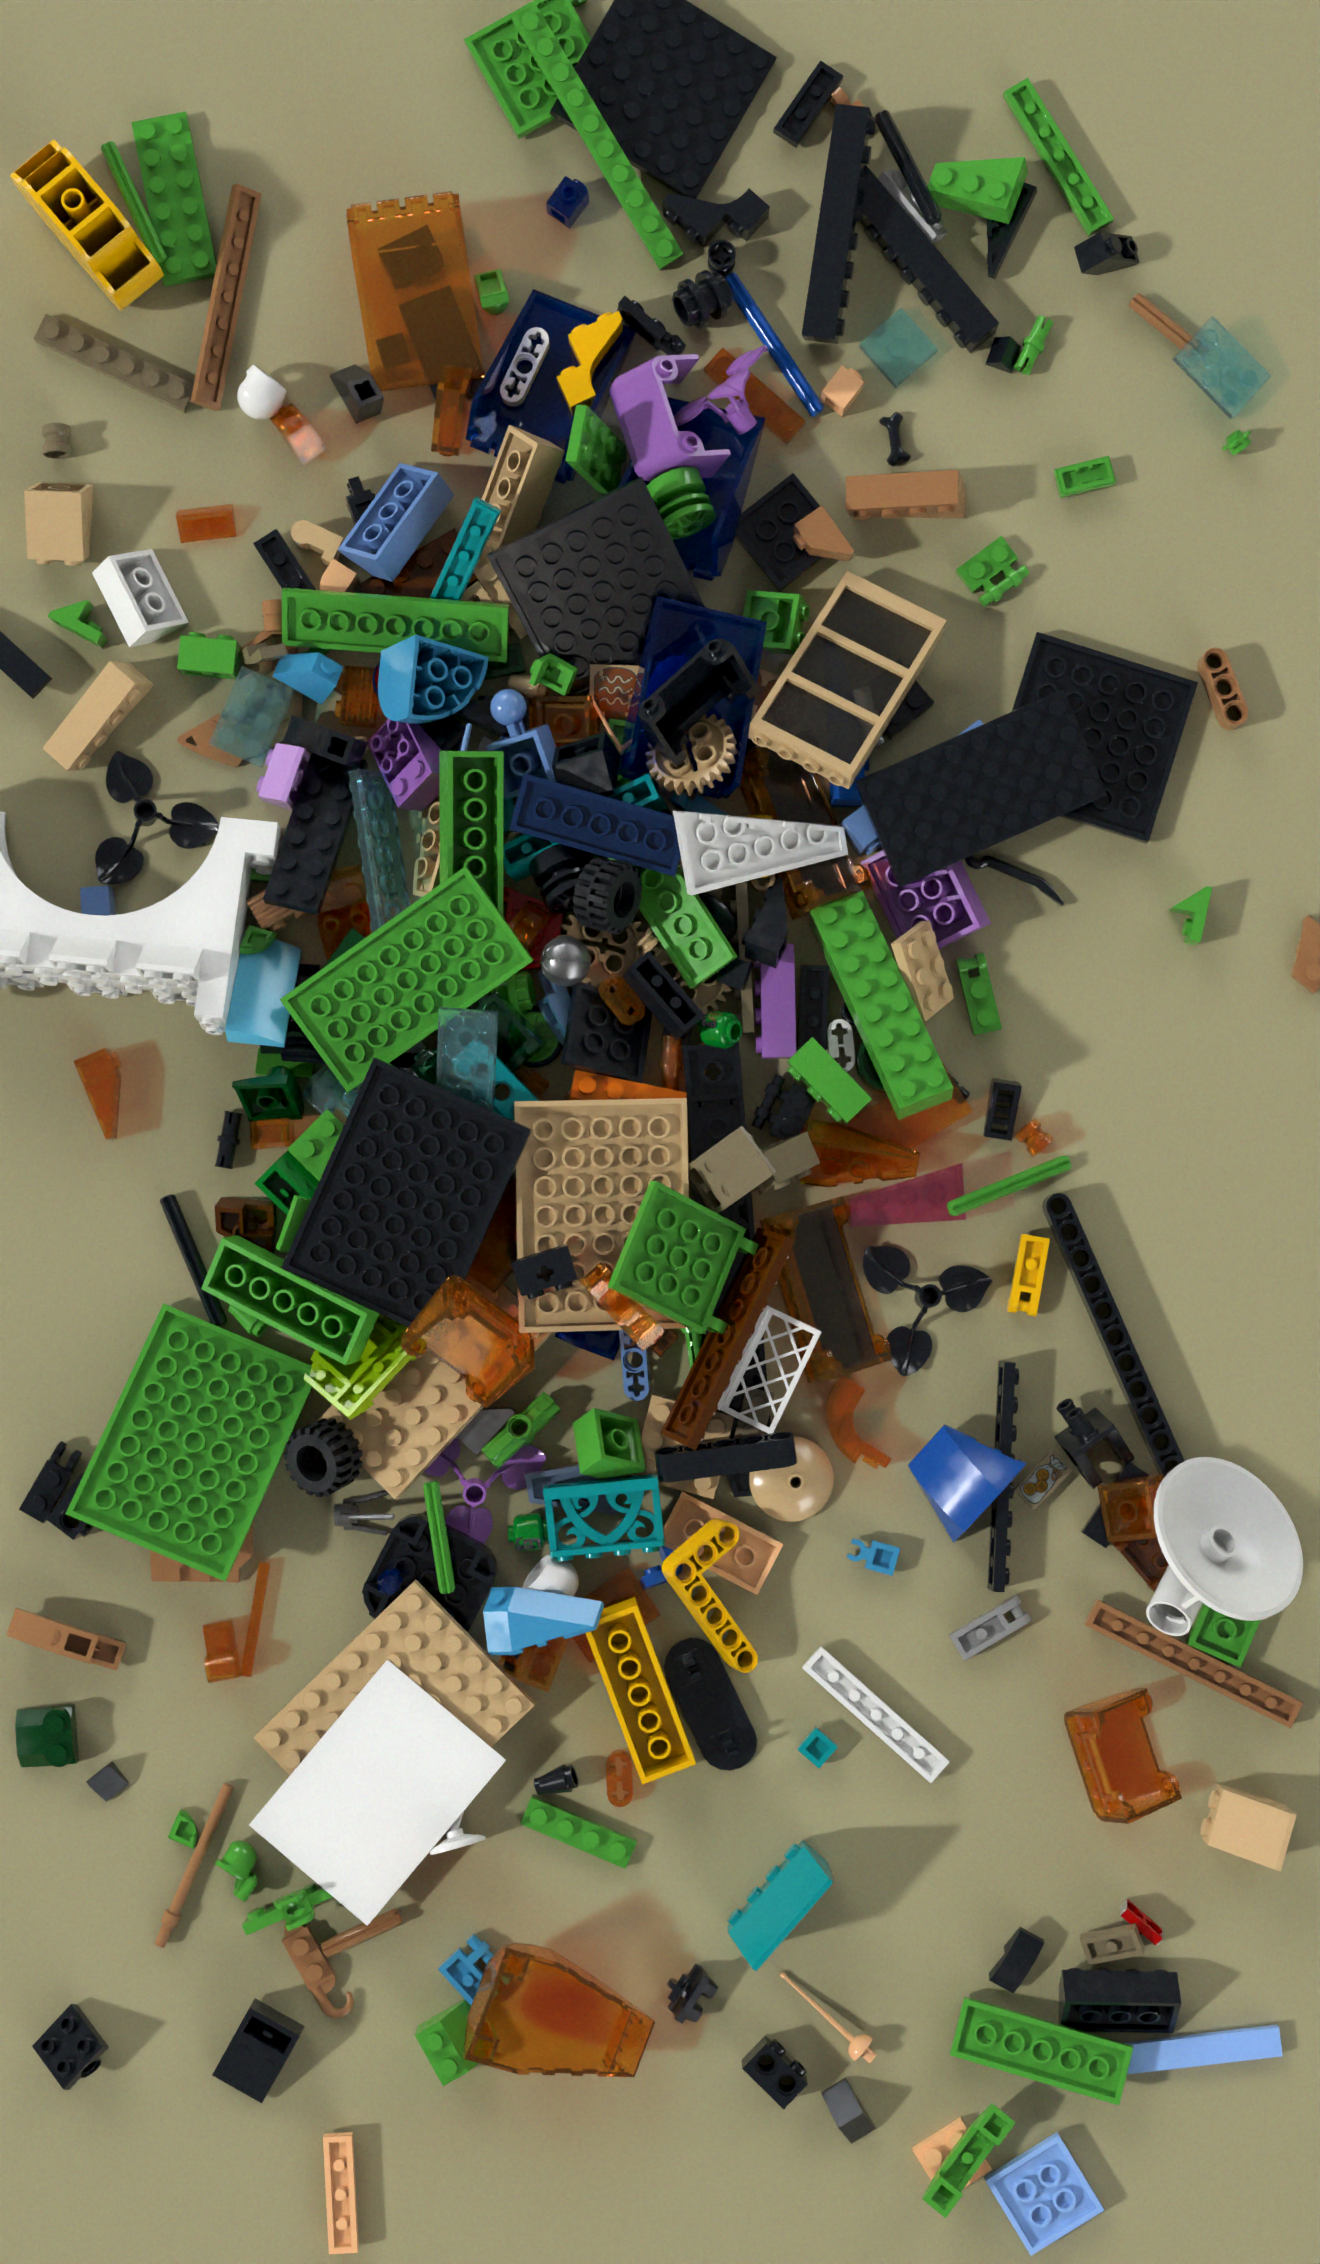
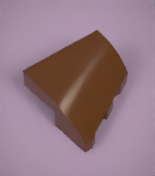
M221 1197L215 1205L216 1232L224 1237L239 1235L274 1254L276 1204L273 1201Z

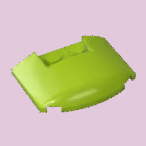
M379 1314L360 1361L344 1365L315 1350L311 1357L313 1364L310 1375L308 1376L305 1373L304 1380L351 1420L374 1404L372 1400L408 1361L416 1359L428 1336Z

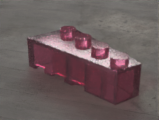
M962 1163L849 1198L850 1227L966 1220V1213L951 1216L947 1208L949 1201L964 1195Z

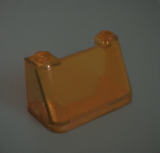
M455 1275L450 1276L441 1284L401 1337V1347L408 1355L421 1357L428 1351L465 1378L466 1394L468 1397L485 1408L489 1407L535 1369L534 1339L532 1334L519 1333L518 1320Z
M1147 1688L1133 1689L1080 1706L1066 1712L1064 1715L1065 1727L1092 1810L1101 1821L1130 1824L1182 1799L1177 1778L1168 1771L1159 1770L1143 1717L1150 1715L1153 1705Z

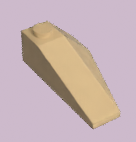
M439 795L423 812L418 811V818L422 819V830L420 834H417L416 843L420 844V857L415 861L413 895L423 897L440 885Z

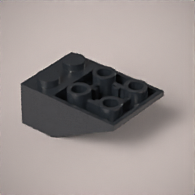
M254 1998L212 2076L262 2103L298 2041L304 2025Z

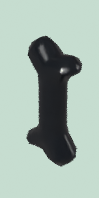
M894 412L891 417H882L879 420V423L888 430L891 453L887 463L892 467L896 466L900 461L908 462L911 458L902 449L899 425L903 420V416L899 412Z

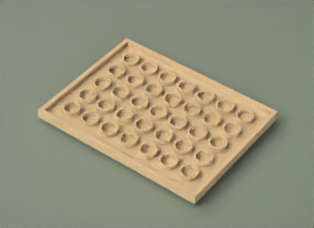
M687 1098L514 1101V1121L533 1129L515 1168L517 1259L566 1244L578 1278L572 1280V1286L556 1291L555 1286L544 1289V1295L533 1299H528L527 1295L521 1296L518 1290V1332L687 1328L607 1287L650 1181H658L689 1198ZM543 1265L540 1267L541 1272L536 1274L537 1277L548 1280V1274L552 1273V1269H547Z
M414 1580L253 1738L291 1775L387 1659L490 1747L532 1709L535 1702L417 1580Z

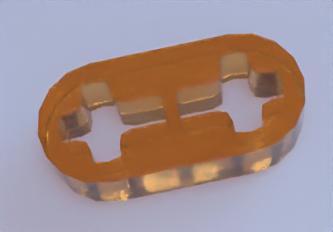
M611 975L600 983L599 994L623 1024L633 1025L642 1020L645 1015V1006L621 976ZM614 984L617 989L612 994L609 989ZM632 1006L635 1011L632 1013L633 1015L629 1016L627 1011Z
M623 1750L611 1752L606 1760L607 1796L610 1803L616 1807L628 1805L633 1796L632 1762L628 1753ZM616 1757H621V1761L627 1763V1765L622 1766V1776H617L616 1767L610 1764L615 1762ZM617 1781H622L623 1790L628 1791V1794L624 1795L623 1800H618L617 1795H612V1792L617 1790Z

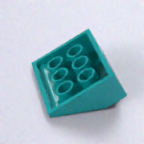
M804 1840L798 1845L794 1843L784 1854L786 1858L779 1867L774 1865L765 1876L767 1881L761 1888L755 1887L747 1896L746 1900L748 1903L743 1909L737 1908L727 1920L729 1923L727 1926L728 1934L755 1971L762 1966L834 1883L829 1863Z

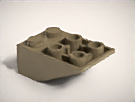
M743 1126L736 1129L688 1164L689 1183L707 1208L716 1213H720L777 1173L772 1167L770 1160L754 1142L752 1135Z

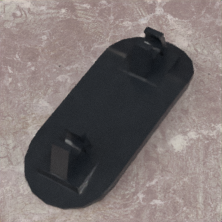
M697 1638L680 1640L671 1647L666 1655L664 1670L667 1681L704 1758L710 1765L719 1770L729 1771L741 1768L755 1754L757 1738L728 1673L711 1644Z

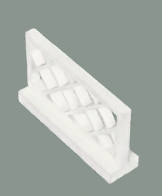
M767 1305L758 1318L752 1337L748 1339L742 1352V1359L736 1365L730 1377V1384L723 1392L717 1409L768 1434L774 1433L821 1335V1331ZM773 1315L784 1320L787 1332L771 1336L768 1324ZM788 1322L798 1326V1328L791 1330ZM804 1329L814 1334L808 1346L797 1349L792 1333ZM766 1330L768 1338L761 1340ZM789 1334L794 1351L778 1356L773 1340ZM770 1341L775 1357L759 1363L756 1349L759 1344ZM806 1350L801 1360L799 1352ZM796 1354L799 1362L797 1371L785 1375L780 1359ZM754 1356L756 1364L749 1366L751 1359ZM776 1360L782 1376L766 1382L761 1365ZM757 1367L763 1383L747 1388L743 1376L746 1370ZM794 1376L789 1385L786 1378ZM783 1379L787 1392L783 1398L773 1401L767 1385ZM741 1382L744 1390L736 1392ZM764 1386L769 1402L753 1407L748 1391ZM745 1393L750 1409L739 1413L729 1408L734 1396ZM781 1402L778 1411H776L774 1404ZM771 1405L775 1417L770 1427L758 1421L755 1410ZM752 1412V1415H753V1418H754V1419H752V1418H750V1417H748V1416H745V1415H743V1414Z

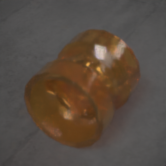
M1036 1118L1032 1119L1014 1135L1019 1142H1023L1027 1146V1152L1032 1157L1054 1140L1049 1133L1041 1129V1123Z

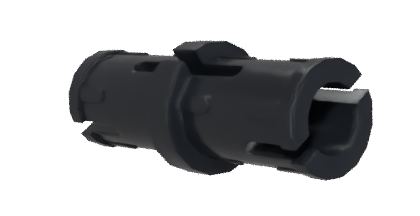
M225 1111L221 1136L218 1135L217 1141H220L215 1166L233 1169L236 1144H240L238 1134L243 1114Z

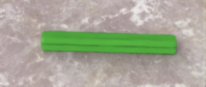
M429 1481L424 1483L423 1490L439 1592L441 1594H449L454 1592L455 1582L440 1486L438 1481Z

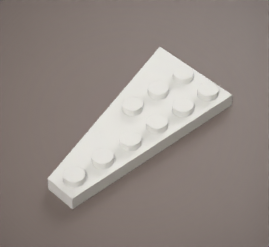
M673 810L687 894L691 896L848 855L844 827L840 825Z

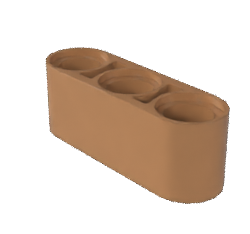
M1210 648L1198 660V672L1219 725L1226 730H1235L1247 719L1248 708L1227 654L1220 648ZM1208 657L1217 660V669L1210 668L1207 665L1206 659ZM1218 683L1227 686L1228 695H1222L1218 692ZM1228 709H1233L1238 713V721H1232L1228 718Z

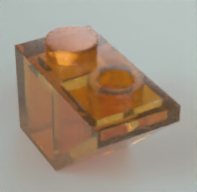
M293 403L289 406L281 407L278 413L270 418L275 428L303 465L326 450L310 422Z

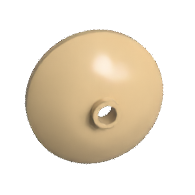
M794 1436L797 1463L795 1465L749 1472L750 1491L756 1504L769 1516L787 1522L807 1519L821 1510L830 1497L834 1481L832 1465L826 1453L814 1442L798 1436ZM799 1477V1484L794 1487L791 1486V1479Z

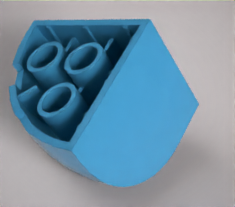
M419 635L409 637L382 650L378 677V698L382 712L392 721L410 724L428 723L456 713L470 702V698L480 688L486 674L489 657Z

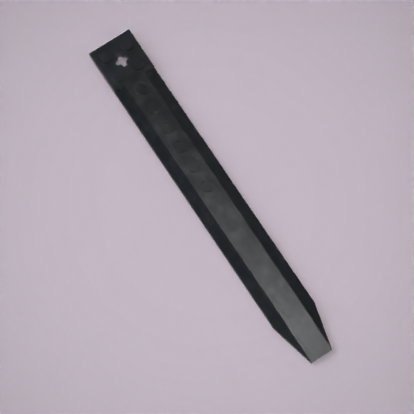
M739 1041L731 1048L726 1049L706 1044L682 1046L692 1161L739 1127L743 1126L746 1130ZM709 1064H715L717 1069H721V1074L716 1075V1080H711L710 1076L704 1073L705 1070L709 1069ZM694 1190L695 1202L707 1208L705 1203ZM747 1193L718 1214L746 1228L743 1237L752 1241L755 1236L752 1193ZM737 1251L712 1316L716 1317L745 1254ZM764 1343L759 1344L756 1349L759 1363L765 1361ZM754 1356L752 1357L749 1366L756 1364ZM763 1364L761 1368L767 1382L766 1364ZM757 1367L746 1370L743 1376L746 1386L753 1387L763 1383ZM741 1382L736 1392L744 1390ZM764 1386L757 1388V1389L765 1390ZM745 1393L734 1396L729 1408L740 1413ZM770 1414L767 1422L768 1427L771 1425ZM736 1417L734 1419L730 1439L734 1437L738 1418ZM749 1472L727 1475L734 1497L752 1496L749 1486Z

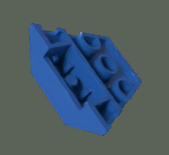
M944 1424L908 1466L954 1543L1027 1463L1004 1455L1002 1451L987 1447L977 1442V1439Z

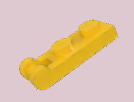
M1020 1234L1007 1312L1016 1313L1017 1311L1027 1312L1028 1316L1036 1317L1050 1242L1049 1238ZM1021 1291L1030 1293L1029 1301L1019 1300Z

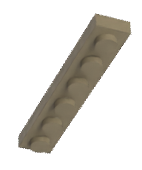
M45 314L34 336V340L37 343L186 414L191 403L194 384Z
M747 881L729 886L730 888H735V899H730V910L732 916H736L737 921L736 934L732 938V944H738L737 958L751 963V959L745 957V945L742 944L744 933L749 928ZM750 972L745 990L734 987L735 1000H740L741 1011H736V1016L742 1025V1035L754 1034L752 976Z

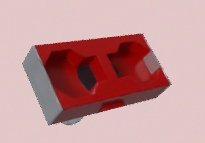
M1126 1899L1120 1905V1916L1128 1922V1925L1136 1923L1140 1936L1144 1935L1155 1946L1163 1940V1929L1132 1902Z

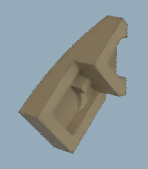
M268 643L246 646L238 655L242 663L255 664L280 659L288 653L284 643L269 646Z

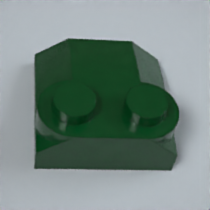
M272 1067L268 1069L266 1076L233 1081L232 1087L242 1103L249 1122L303 1119V1093L294 1073L287 1067Z
M75 1704L17 1710L15 1732L17 1756L21 1767H63L67 1764H77L79 1762Z

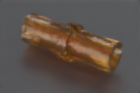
M671 1034L663 1035V1058L660 1060V1066L662 1067L661 1087L679 1091V1074L683 1062L680 1060L681 1038L676 1041Z

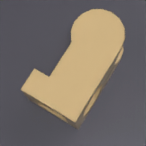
M300 520L292 526L291 536L300 549H312L321 554V559L327 566H329L333 558L339 561L342 553H340L338 548L344 541L343 537L306 520Z

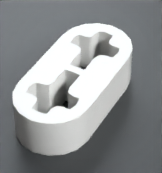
M843 1019L834 1020L827 1028L828 1053L835 1059L839 1057V1048H843L844 1056L850 1058V1062H847L845 1068H843L848 1072L855 1064L852 1027ZM838 1024L841 1025L842 1029H847V1034H844L842 1037L843 1044L839 1045L837 1035H832L831 1033Z

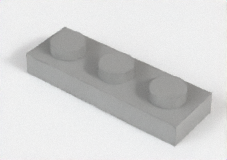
M893 169L883 171L880 174L878 180L931 242L942 240L948 233L943 227L942 219L938 224L935 223L932 226L927 224L902 173Z

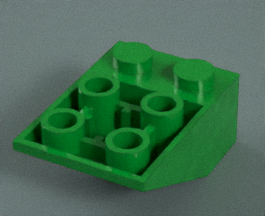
M286 1151L254 1184L287 1215L294 1195L312 1199L319 1181L289 1151Z

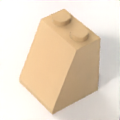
M37 482L25 489L27 559H36L37 564H52L53 560L64 561L65 565H81V561H85L90 556L93 484Z
M1217 1784L1216 1791L1212 1790L1209 1796L1208 1807L1211 1809L1208 1819L1204 1818L1201 1825L1200 1834L1203 1835V1841L1211 1847L1281 1871L1297 1815L1284 1803Z

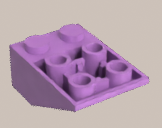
M387 719L367 741L368 746L397 807L423 812L439 795V751L442 750L419 724L401 723Z

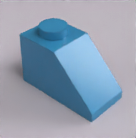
M319 652L287 654L279 659L272 677L322 705L336 687L343 666Z

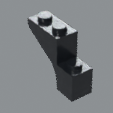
M750 188L738 199L725 204L712 203L677 194H668L662 200V211L666 220L672 225L678 224L692 243L696 244L698 242L702 247H705L725 224H727L728 230L735 237L739 238L741 236L747 242L769 218L770 206Z

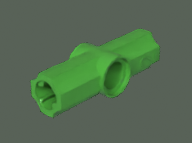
M543 1392L520 1414L512 1416L508 1420L507 1426L486 1444L481 1451L499 1469L523 1446L531 1444L535 1439V1435L560 1413L561 1409L548 1394ZM521 1425L528 1427L523 1435L514 1434L517 1427Z

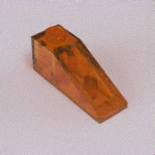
M103 1048L75 1060L74 1064L105 1139L112 1141L117 1139L121 1088L119 1068H122V1064L116 1052L112 1053L110 1049Z

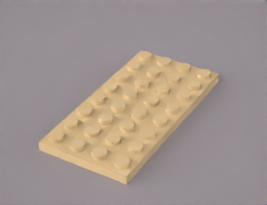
M475 1258L440 1339L435 1340L428 1336L416 1359L408 1361L372 1400L374 1404L363 1413L350 1420L335 1406L331 1405L318 1420L332 1418L336 1419L337 1423L342 1422L346 1424L345 1428L347 1430L351 1429L354 1433L352 1436L354 1439H358L360 1443L358 1448L362 1450L363 1456L360 1457V1460L363 1462L362 1467L394 1499L398 1500L553 1332L519 1333L518 1298Z

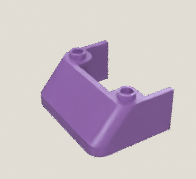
M698 354L657 356L618 376L610 386V396L634 470L645 481H652L663 473L681 467H695L699 469L702 478H712L731 455L729 449L705 451L701 439L695 433L678 431L663 384H681L699 360Z

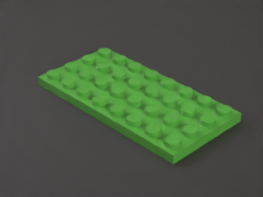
M465 866L286 994L280 1001L348 1093L364 1081L374 1057L390 1063L527 966L534 959L469 868Z

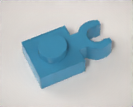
M851 1539L852 1544L860 1547V1552L857 1555L847 1553L849 1560L860 1561L865 1559L864 1567L866 1569L893 1576L900 1551L899 1547L872 1540L870 1547H867L861 1540Z

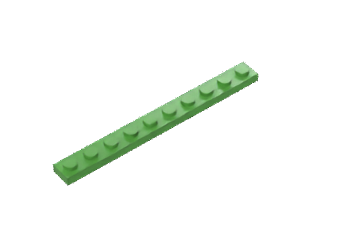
M533 2L513 15L511 20L659 270H661L684 254L536 3Z

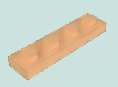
M353 2132L326 2133L323 2136L329 2254L358 2253L359 2240Z

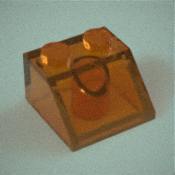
M1164 1475L1136 1477L1097 1486L1108 1542L1157 1538L1154 1524V1501Z

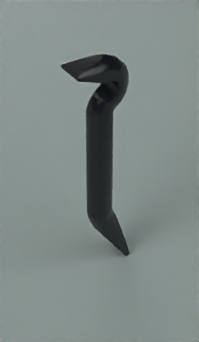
M973 855L964 859L970 868L983 869L990 867L1037 887L1060 906L1064 905L1051 885L1044 878L992 856H983L981 861L974 860Z

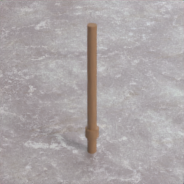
M223 1783L170 1908L166 1909L161 1919L163 1924L154 1942L159 1947L165 1948L173 1928H176L180 1921L181 1915L179 1913L234 1789V1786L228 1783Z

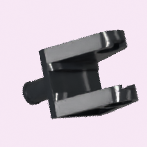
M1070 1398L1058 1404L1056 1409L1062 1415L1068 1427L1054 1438L1092 1489L1099 1486L1102 1480L1086 1456V1453L1101 1439L1105 1440L1119 1460H1122L1125 1465L1135 1459L1115 1425L1096 1407L1084 1414L1080 1407L1076 1408L1073 1400Z

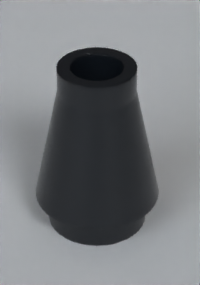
M563 1764L541 1777L534 1778L535 1790L538 1795L572 1792L574 1788L578 1787V1777L573 1765L566 1766Z

